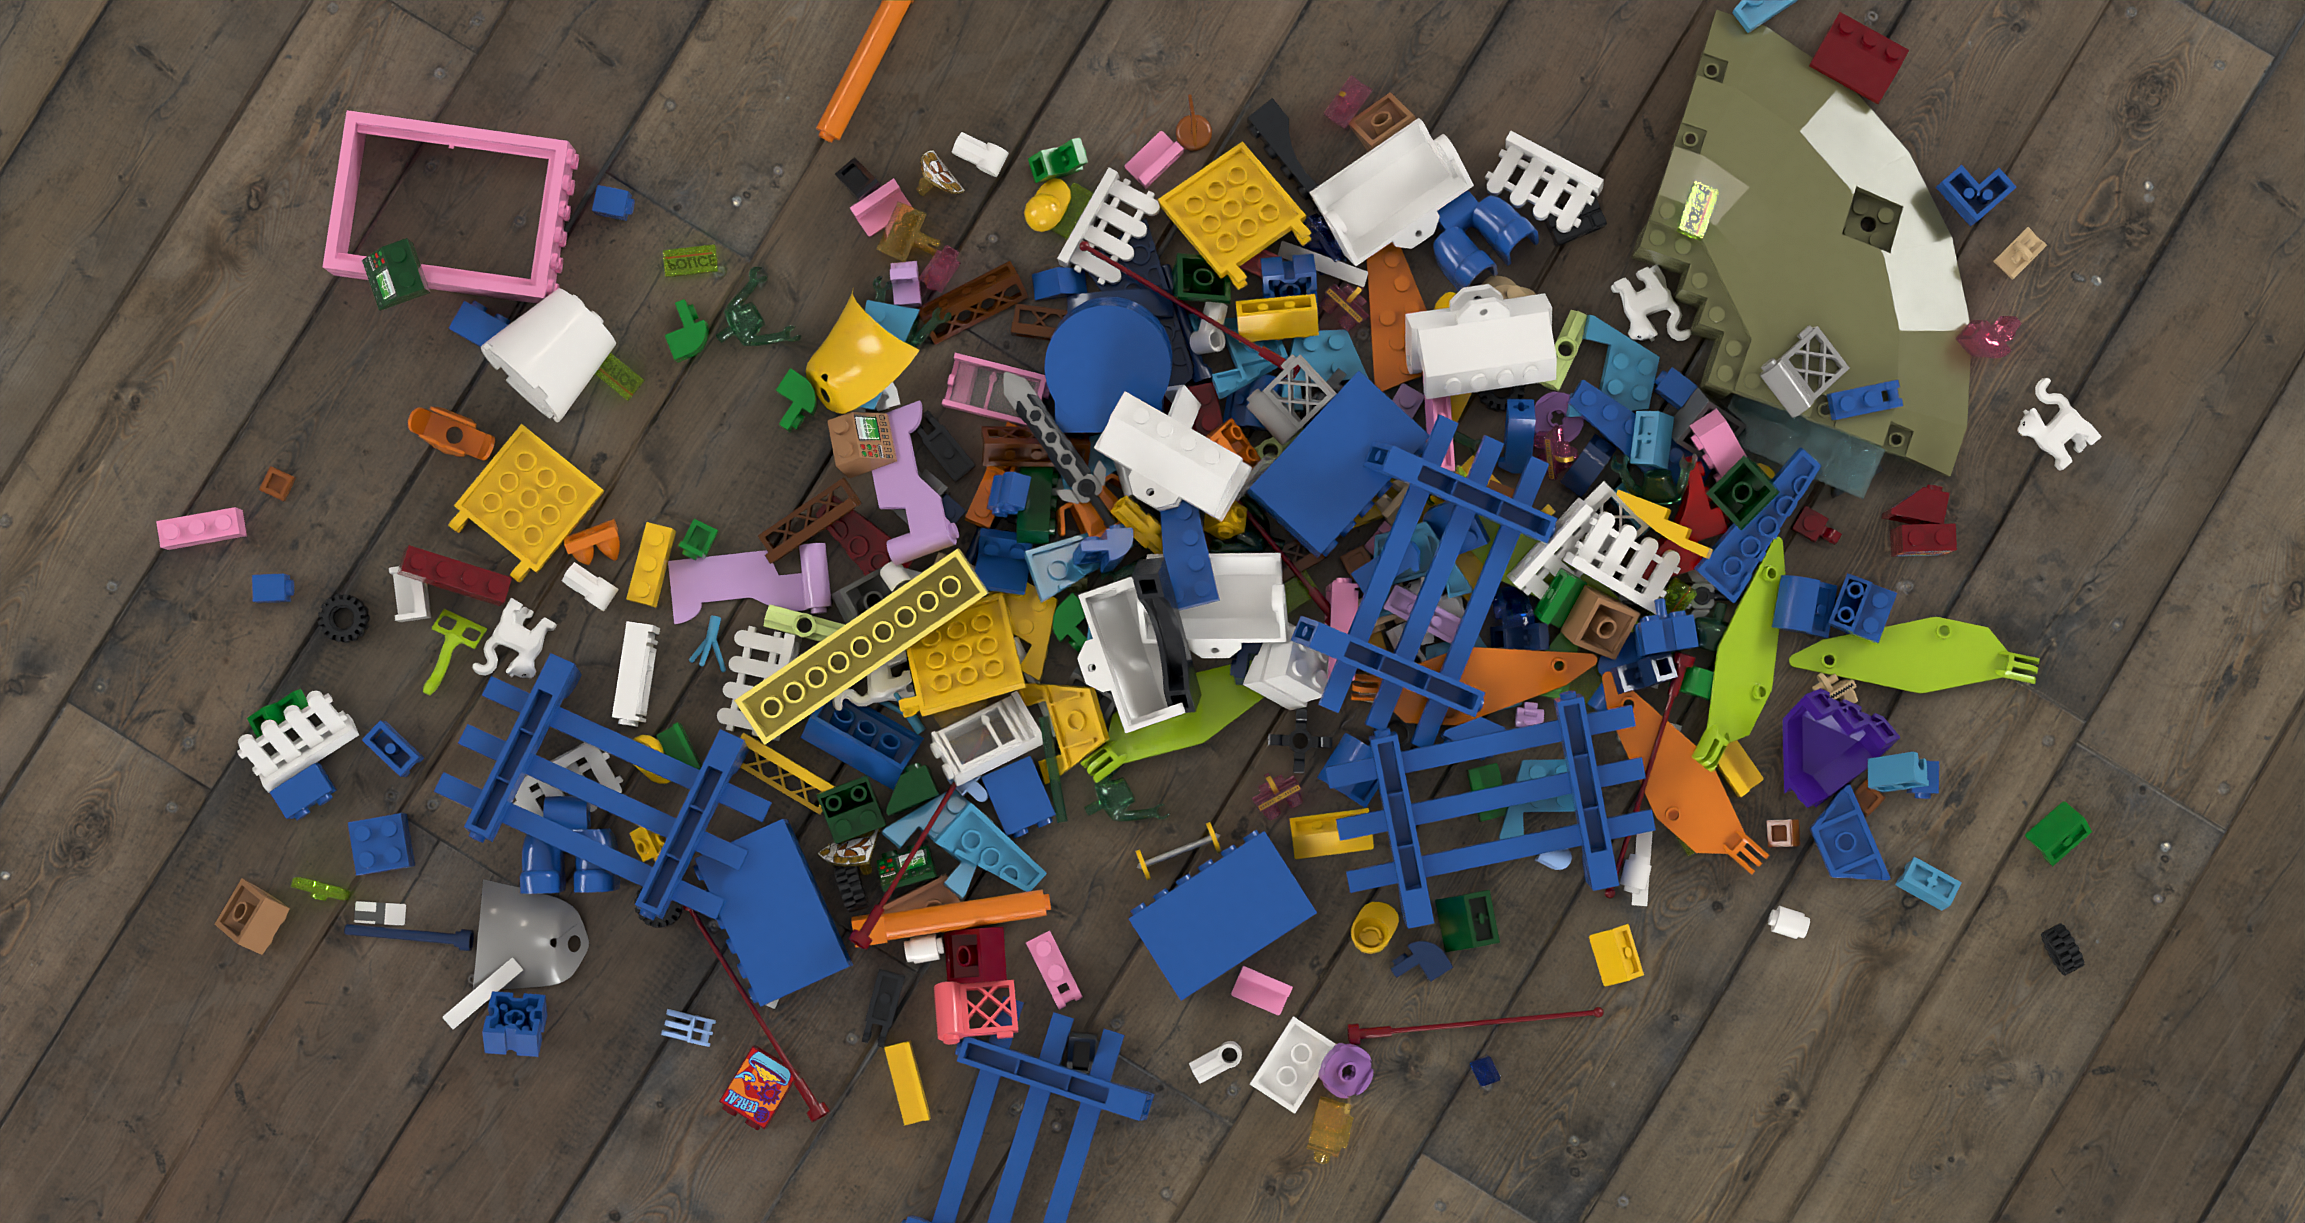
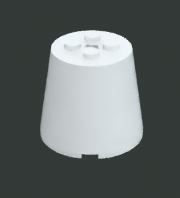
M558 288L481 346V350L496 370L501 367L509 377L506 381L522 397L548 418L554 415L553 419L559 422L615 347L616 342L602 324L604 321L594 311L590 312L576 295H571L565 290Z

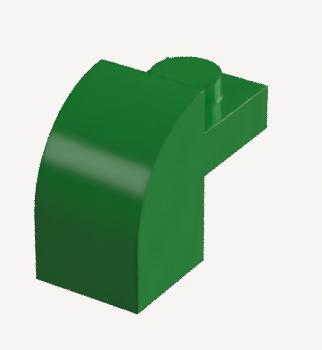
M1081 138L1071 139L1057 148L1041 150L1028 158L1035 183L1047 182L1053 178L1059 179L1083 170L1082 166L1088 163L1086 150L1083 147Z
M685 299L675 302L684 328L665 335L673 358L677 363L699 354L707 344L709 337L707 322L705 320L695 322L696 319H699L694 305H688Z
M790 368L776 389L778 394L792 402V405L779 423L788 432H791L793 428L796 430L799 428L805 418L802 415L804 411L814 416L818 406L817 394L811 383Z
M1071 593L1056 609L1053 616V629L1060 642L1069 635L1071 640L1068 643L1080 653L1087 638L1077 627L1086 619L1080 600Z
M1697 666L1687 667L1679 692L1710 702L1714 672Z
M301 689L293 691L274 704L262 707L247 718L257 738L263 735L261 725L264 721L274 720L279 725L286 720L284 710L288 706L295 705L300 710L309 706Z

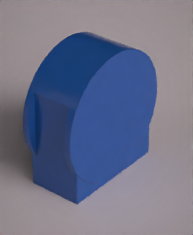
M1100 297L1076 306L1059 322L1046 352L1045 377L1049 391L1055 400V422L1063 433L1103 432L1124 392L1164 413V395L1170 380L1173 355L1168 334L1152 312L1144 306L1125 298Z

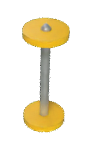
M1208 822L1206 826L1210 836L1146 861H1144L1140 849L1136 850L1140 862L1137 868L1143 870L1148 881L1151 877L1147 867L1210 842H1213L1216 852L1220 853L1222 852L1218 843L1220 835L1214 833L1211 823Z

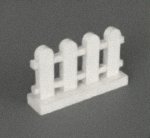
M1510 131L1505 144L1507 151L1503 149L1500 151L1499 157L1502 158L1494 173L1488 171L1485 179L1488 180L1487 192L1492 196H1498L1503 189L1511 192L1510 204L1514 208L1523 207L1527 201L1534 204L1533 216L1537 220H1545L1550 213L1558 217L1556 227L1562 233L1569 232L1573 226L1578 228L1581 220L1578 219L1586 203L1592 205L1595 198L1591 196L1592 194L1596 197L1599 196L1603 189L1604 179ZM1516 167L1525 170L1517 185H1514L1508 181ZM1542 179L1548 182L1540 198L1531 193L1538 181ZM1568 182L1576 185L1577 187L1575 188L1574 186L1568 184ZM1565 191L1571 194V197L1564 209L1561 210L1555 207V204L1562 192Z
M1111 168L1107 169L1057 258L1059 264L1063 267L1070 268L1074 264L1076 265L1074 271L1081 273L1083 269L1099 278L1097 282L1103 286L1106 282L1110 284L1119 283L1121 280L1120 270L1091 255L1088 251H1081L1079 244L1082 241H1087L1090 247L1095 248L1096 246L1111 254L1110 259L1116 262L1119 259L1128 262L1134 257V250L1128 244L1130 238L1133 236L1134 238L1141 239L1147 234L1146 225L1141 222L1143 215L1155 216L1160 211L1158 201L1153 199L1155 196L1153 192L1148 191L1147 194H1144L1130 187L1131 181L1126 178L1123 182L1119 181L1118 172ZM1110 196L1114 197L1111 204L1108 205L1107 201ZM1121 201L1137 209L1134 217L1117 209ZM1097 219H1100L1101 222L1099 223L1098 227H1094V224L1097 221ZM1108 224L1125 232L1121 240L1104 232Z
M1579 497L1557 520L1555 533L1552 538H1549L1548 543L1538 541L1507 577L1519 589H1522L1525 594L1529 595L1532 592L1540 600L1549 587L1543 581L1549 572L1556 576L1560 568H1563L1580 578L1583 572L1578 569L1572 571L1561 559L1568 551L1574 555L1578 551V548L1575 547L1577 541L1585 533L1588 534L1592 527L1589 521L1591 517L1597 519L1598 514ZM1609 534L1607 535L1598 550L1600 554L1604 550H1608L1614 537ZM1594 558L1591 565L1597 568L1600 561Z
M1601 512L1597 519L1591 517L1589 521L1592 524L1591 529L1582 543L1577 541L1575 545L1578 551L1575 555L1568 551L1563 561L1656 614L1654 600L1658 599L1659 596L1664 598L1667 593L1663 590L1673 572L1678 574L1681 569L1677 567L1680 562L1679 554L1674 550H1667L1662 557L1655 554L1658 550V542L1651 537L1644 538L1640 544L1636 543L1634 539L1636 538L1637 531L1629 524L1623 525L1617 532L1612 529L1615 518L1609 512ZM1609 534L1614 539L1605 555H1602L1598 550ZM1631 547L1636 552L1627 567L1624 568L1620 563ZM1594 558L1600 561L1597 568L1591 565ZM1651 560H1654L1658 564L1647 581L1642 578V575ZM1615 571L1622 574L1619 580L1612 577ZM1638 583L1644 586L1640 593L1634 590Z
M749 626L748 631L740 630L735 634V642L743 646L744 650L742 657L734 656L729 660V668L734 672H738L737 682H728L723 687L724 695L733 699L731 709L722 708L717 713L718 721L727 724L726 730L734 731L736 726L753 730L752 735L758 736L742 711H739V707L734 700L753 688V686L744 685L746 675L761 677L765 680L796 659L799 654L802 637L785 633L784 638H782L783 633L776 631L774 636L756 633L757 628ZM752 648L770 652L768 662L750 659ZM780 654L779 663L776 664L777 656ZM780 735L774 738L773 740L779 741Z
M312 691L307 695L309 706L300 710L295 705L288 706L284 710L286 719L284 722L278 725L274 720H266L261 725L262 736L255 739L252 735L245 734L239 738L240 750L237 751L238 755L242 759L247 756L255 765L252 770L256 776L259 775L262 785L268 793L359 736L355 723L349 714H345L343 710L338 713L330 704L333 699L329 693L323 696L319 691ZM314 713L323 722L316 728L307 718ZM290 728H293L300 736L294 742L285 733ZM268 742L278 751L272 756H269L262 747Z
M584 742L551 760V762L584 776L583 772L591 768L601 785L622 793L619 783L624 780L621 775L615 777L606 761V759L610 758L607 752L602 753L600 749ZM585 757L587 762L578 766L576 761ZM526 775L515 796L517 801L513 804L543 817V811L536 798L543 794L546 797L565 795L561 790ZM538 782L540 788L532 792L529 787ZM590 804V812L595 811L597 807Z

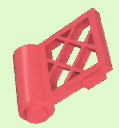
M1014 980L964 984L941 982L934 986L938 1039L944 1041V1044H957L960 1042V1039L971 1036L997 1034V1039L1013 1038V1033H1018ZM1009 988V997L1003 1004L992 996L997 989ZM978 990L984 997L975 1006L967 999L966 991ZM988 999L999 1007L991 1017L980 1010L981 1006ZM1009 1003L1011 1010L1006 1007ZM968 1007H970V1008L972 1009V1011H971L969 1014H968ZM1004 1011L1012 1018V1025L1000 1026L994 1020ZM975 1013L987 1021L981 1028H969V1020Z

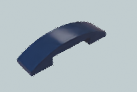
M1152 289L1102 291L1067 296L1068 312L1091 299L1120 297L1144 306L1157 318L1174 317L1173 301ZM1163 289L1173 295V290Z

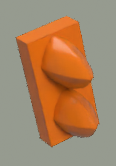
M612 519L567 536L564 539L567 553L572 554L579 562L590 565L594 556L593 545L596 544L605 556L616 561L620 551V541L615 520Z

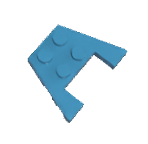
M1188 314L1193 332L1198 331L1201 318L1195 314ZM1225 318L1224 326L1238 334L1237 318ZM1223 332L1225 343L1236 369L1212 374V383L1219 399L1230 395L1278 368L1276 365L1258 355L1259 352L1242 342L1239 343V340ZM1273 339L1253 342L1261 348L1264 346L1286 360L1288 359L1282 340Z
M1587 315L1582 339L1608 345L1599 390L1631 411L1649 409L1660 357L1599 318ZM1568 404L1566 417L1581 416Z
M1347 329L1319 331L1317 336L1292 338L1288 358L1292 354L1295 357L1301 354L1325 382L1338 368L1346 374L1341 382H1348L1358 371L1368 378ZM1302 368L1294 380L1306 381L1305 371ZM1282 384L1281 397L1288 398V385ZM1294 385V398L1302 399L1300 385ZM1294 403V412H1301L1303 404Z
M1428 521L1417 523L1410 540L1415 542L1421 551L1420 569L1414 573L1410 567L1396 576L1392 585L1426 576L1440 543V539ZM1390 531L1375 535L1374 558L1381 554ZM1455 563L1446 583L1449 598L1473 592L1472 586ZM1382 607L1379 617L1393 613Z
M1565 759L1522 760L1515 782L1567 772ZM1572 794L1508 806L1498 840L1524 835L1523 812H1575Z
M954 790L927 836L934 840L969 801ZM947 792L886 827L881 834L898 848H901L917 828L922 832L924 831ZM940 846L960 862V865L943 885L962 900L966 895L977 865Z

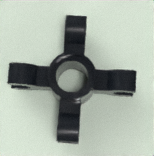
M1296 709L1295 730L1290 735L1268 734V745L1289 746L1294 752L1293 773L1304 774L1305 752L1311 747L1332 748L1333 737L1311 736L1306 730L1307 709ZM1296 734H1303L1307 737L1308 743L1305 748L1298 749L1293 745L1292 740Z

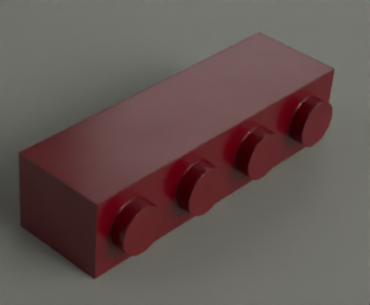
M410 545L404 550L397 572L398 575L497 606H501L505 602L512 577Z

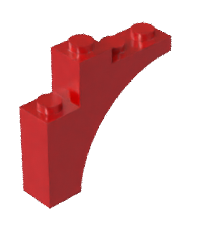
M1692 456L1682 458L1684 474L1683 495L1673 522L1692 529L1689 540L1698 543L1700 540L1725 533L1728 530L1726 524L1729 523V517L1716 503L1709 504L1712 499L1706 494L1709 491V487H1704L1702 477L1705 476L1702 462H1697V459ZM1663 535L1657 540L1658 550L1655 554L1662 557L1665 551L1674 550L1680 556V562L1677 567L1681 569L1678 574L1673 572L1671 577L1695 570V566L1703 558L1677 545ZM1651 560L1642 578L1648 581L1658 563Z

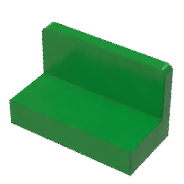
M1560 568L1533 613L1542 622L1548 625L1551 623L1560 628L1572 610L1582 589L1587 585V582Z
M677 722L673 724V727L656 735L666 755L696 769H701L702 764L681 723Z
M1497 763L1466 770L1471 791L1503 785ZM1508 807L1477 813L1479 822L1505 816Z
M2063 801L2028 831L2025 836L2028 841L2040 850L2046 862L2053 867L2092 833V830L2085 818Z

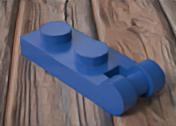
M1899 380L1827 394L1831 420L1904 406L1902 398H1899L1897 389L1900 388ZM1887 390L1889 401L1883 402L1881 391Z

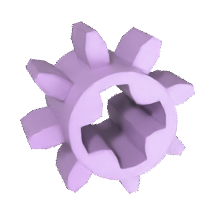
M1524 702L1523 708L1517 707L1515 727L1543 723L1544 710L1537 709L1538 703Z

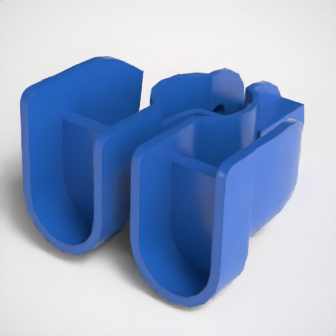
M1467 190L1437 210L1440 216L1437 226L1443 233L1439 235L1433 244L1435 258L1442 273L1458 292L1462 288L1469 287L1473 279L1486 268L1494 277L1498 275L1495 262L1487 253L1479 250L1465 233L1468 228L1474 227L1478 230L1507 266L1511 264V250L1522 238L1527 236L1534 245L1539 243L1538 231L1525 217H1521L1508 203L1496 196L1491 195L1478 202Z
M574 796L545 797L544 818L619 851L616 836L610 828L591 829L590 803ZM526 834L522 848L520 894L558 893L565 891L566 874L563 850ZM576 857L574 892H608L620 889V876Z

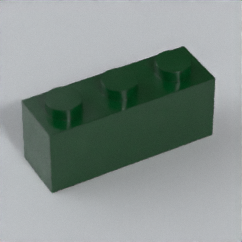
M1021 466V474L1030 476L1031 482L1025 509L1018 511L1017 543L1049 544V534H1055V519L1050 517L1051 511H1056L1057 495H1052V488H1058V472H1053V467Z

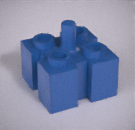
M1314 254L1292 255V261L1282 262V256L1260 258L1263 299L1315 294L1318 311Z
M1664 598L1654 600L1656 615L1640 618L1639 623L1633 627L1637 657L1688 650L1699 646L1694 615H1686L1685 611L1667 614Z
M492 991L488 1006L489 1016H486L482 1031L485 1053L506 1055L508 1050H513L520 1056L539 1057L542 1043L541 1032H544L547 1020L545 995L524 993L523 998H514L513 993Z

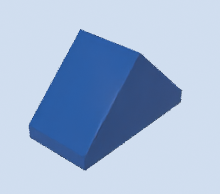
M1056 267L1032 274L1035 301L1065 298L1069 295L1087 293L1085 270L1083 269L1081 273L1074 271V268Z

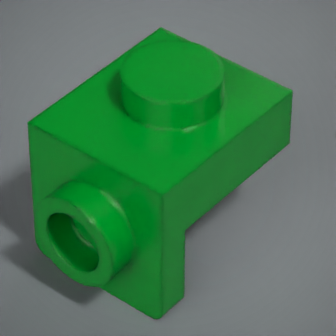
M693 519L683 541H680L678 546L684 549L683 555L695 561L698 556L705 559L719 531Z

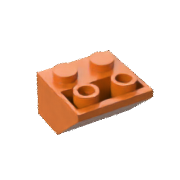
M1232 418L1205 436L1242 457V462L1252 467L1251 471L1262 462L1257 451L1252 447Z

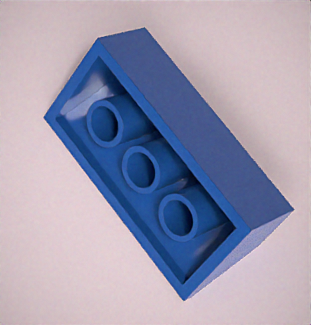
M847 698L842 702L843 707L841 711L836 710L833 707L832 700H830L812 713L802 733V739L892 790L896 787L900 775L905 773L904 768L909 766L924 739L868 706H857Z

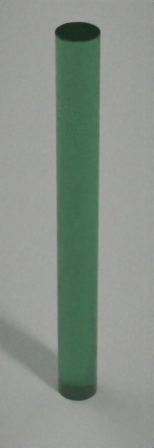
M1043 716L1038 719L1057 823L1066 822L1068 819L1049 716Z

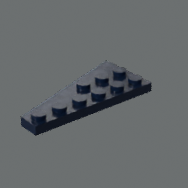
M1145 218L1141 222L1146 225V236L1141 239L1132 236L1128 242L1134 250L1133 259L1128 262L1119 259L1117 263L1159 288L1168 289L1147 218ZM1124 234L1119 236L1117 239L1121 240ZM1103 250L1099 251L1100 253L1104 254L1109 258H1111L1112 256L1111 254ZM1120 271L1121 280L1119 283L1110 284L1106 282L1104 286L1097 282L1098 277L1087 272L1101 292L1151 289ZM1174 305V317L1158 318L1168 334L1172 347L1173 362L1169 387L1186 385L1193 380V366Z

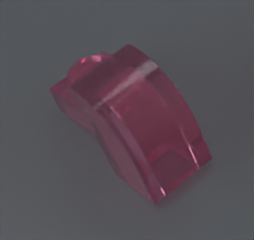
M2000 316L1992 326L1987 320H1971L1956 340L1967 353L1974 357L2001 358L2012 351L2006 342L2015 336L2016 330L2022 323L2016 316Z

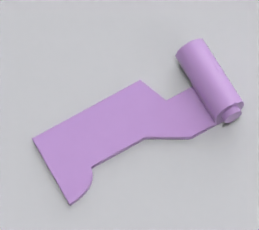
M920 400L886 413L889 417L897 462L872 470L879 508L906 509L910 533L887 541L889 556L896 566L956 545V538H959L957 526L955 523H950L945 517L941 497L918 475L910 433L917 429L922 418V403Z
M812 543L799 546L802 573L779 575L774 564H770L765 557L768 553L767 550L709 556L705 559L700 557L696 561L693 559L668 561L674 624L684 623L693 619L700 612L702 603L753 598L768 606L771 604L793 611L811 610V614L827 613V608L832 607L826 544Z

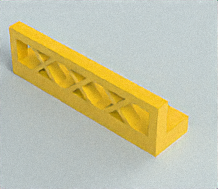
M743 733L740 738L745 740L748 748L754 751L757 762L743 763L740 768L821 815L823 812L821 805L817 807L810 803L807 791L818 789L823 792L835 786L750 735ZM759 755L763 756L766 759L760 761ZM771 761L777 765L779 775L768 778L763 774L761 764ZM758 765L759 772L751 768V766ZM781 768L790 773L783 774ZM795 775L800 778L802 789L796 791L788 790L784 777ZM781 779L782 785L773 780ZM804 781L810 784L811 787L806 788ZM803 792L805 799L798 796L797 793Z

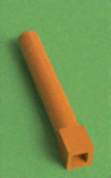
M882 0L816 127L820 131L819 137L831 143L834 139L840 140L910 3L913 4L914 0Z
M1043 889L893 913H883L869 935L873 940L870 945L888 943L887 940L1047 916L1046 910H1051L1049 894H1043ZM869 914L851 917L853 930L860 931Z

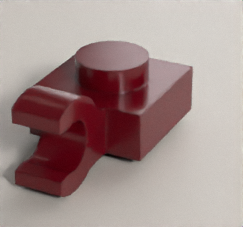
M1808 506L1804 507L1791 529L1814 543L1820 536L1835 545L1842 535L1840 532L1825 526L1829 518Z

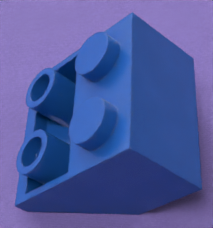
M1479 717L1441 732L1440 738L1445 739V743L1504 731L1505 727ZM1492 755V756H1487V757L1478 758L1477 760L1482 761V760H1485V758L1489 759V758H1492L1493 755Z

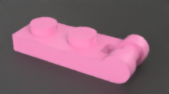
M1050 931L1026 942L1059 1010L1066 1007V1003L1074 999L1077 1001L1083 998ZM1067 982L1070 990L1061 994L1058 986Z

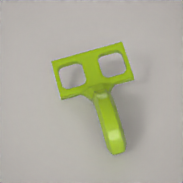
M443 609L432 629L445 635V642L436 667L423 686V693L430 696L436 691L446 673L455 647L463 643L475 649L486 633L487 628ZM447 616L457 621L452 630H447L438 625L442 617ZM471 627L481 633L476 641H470L462 636L466 628Z

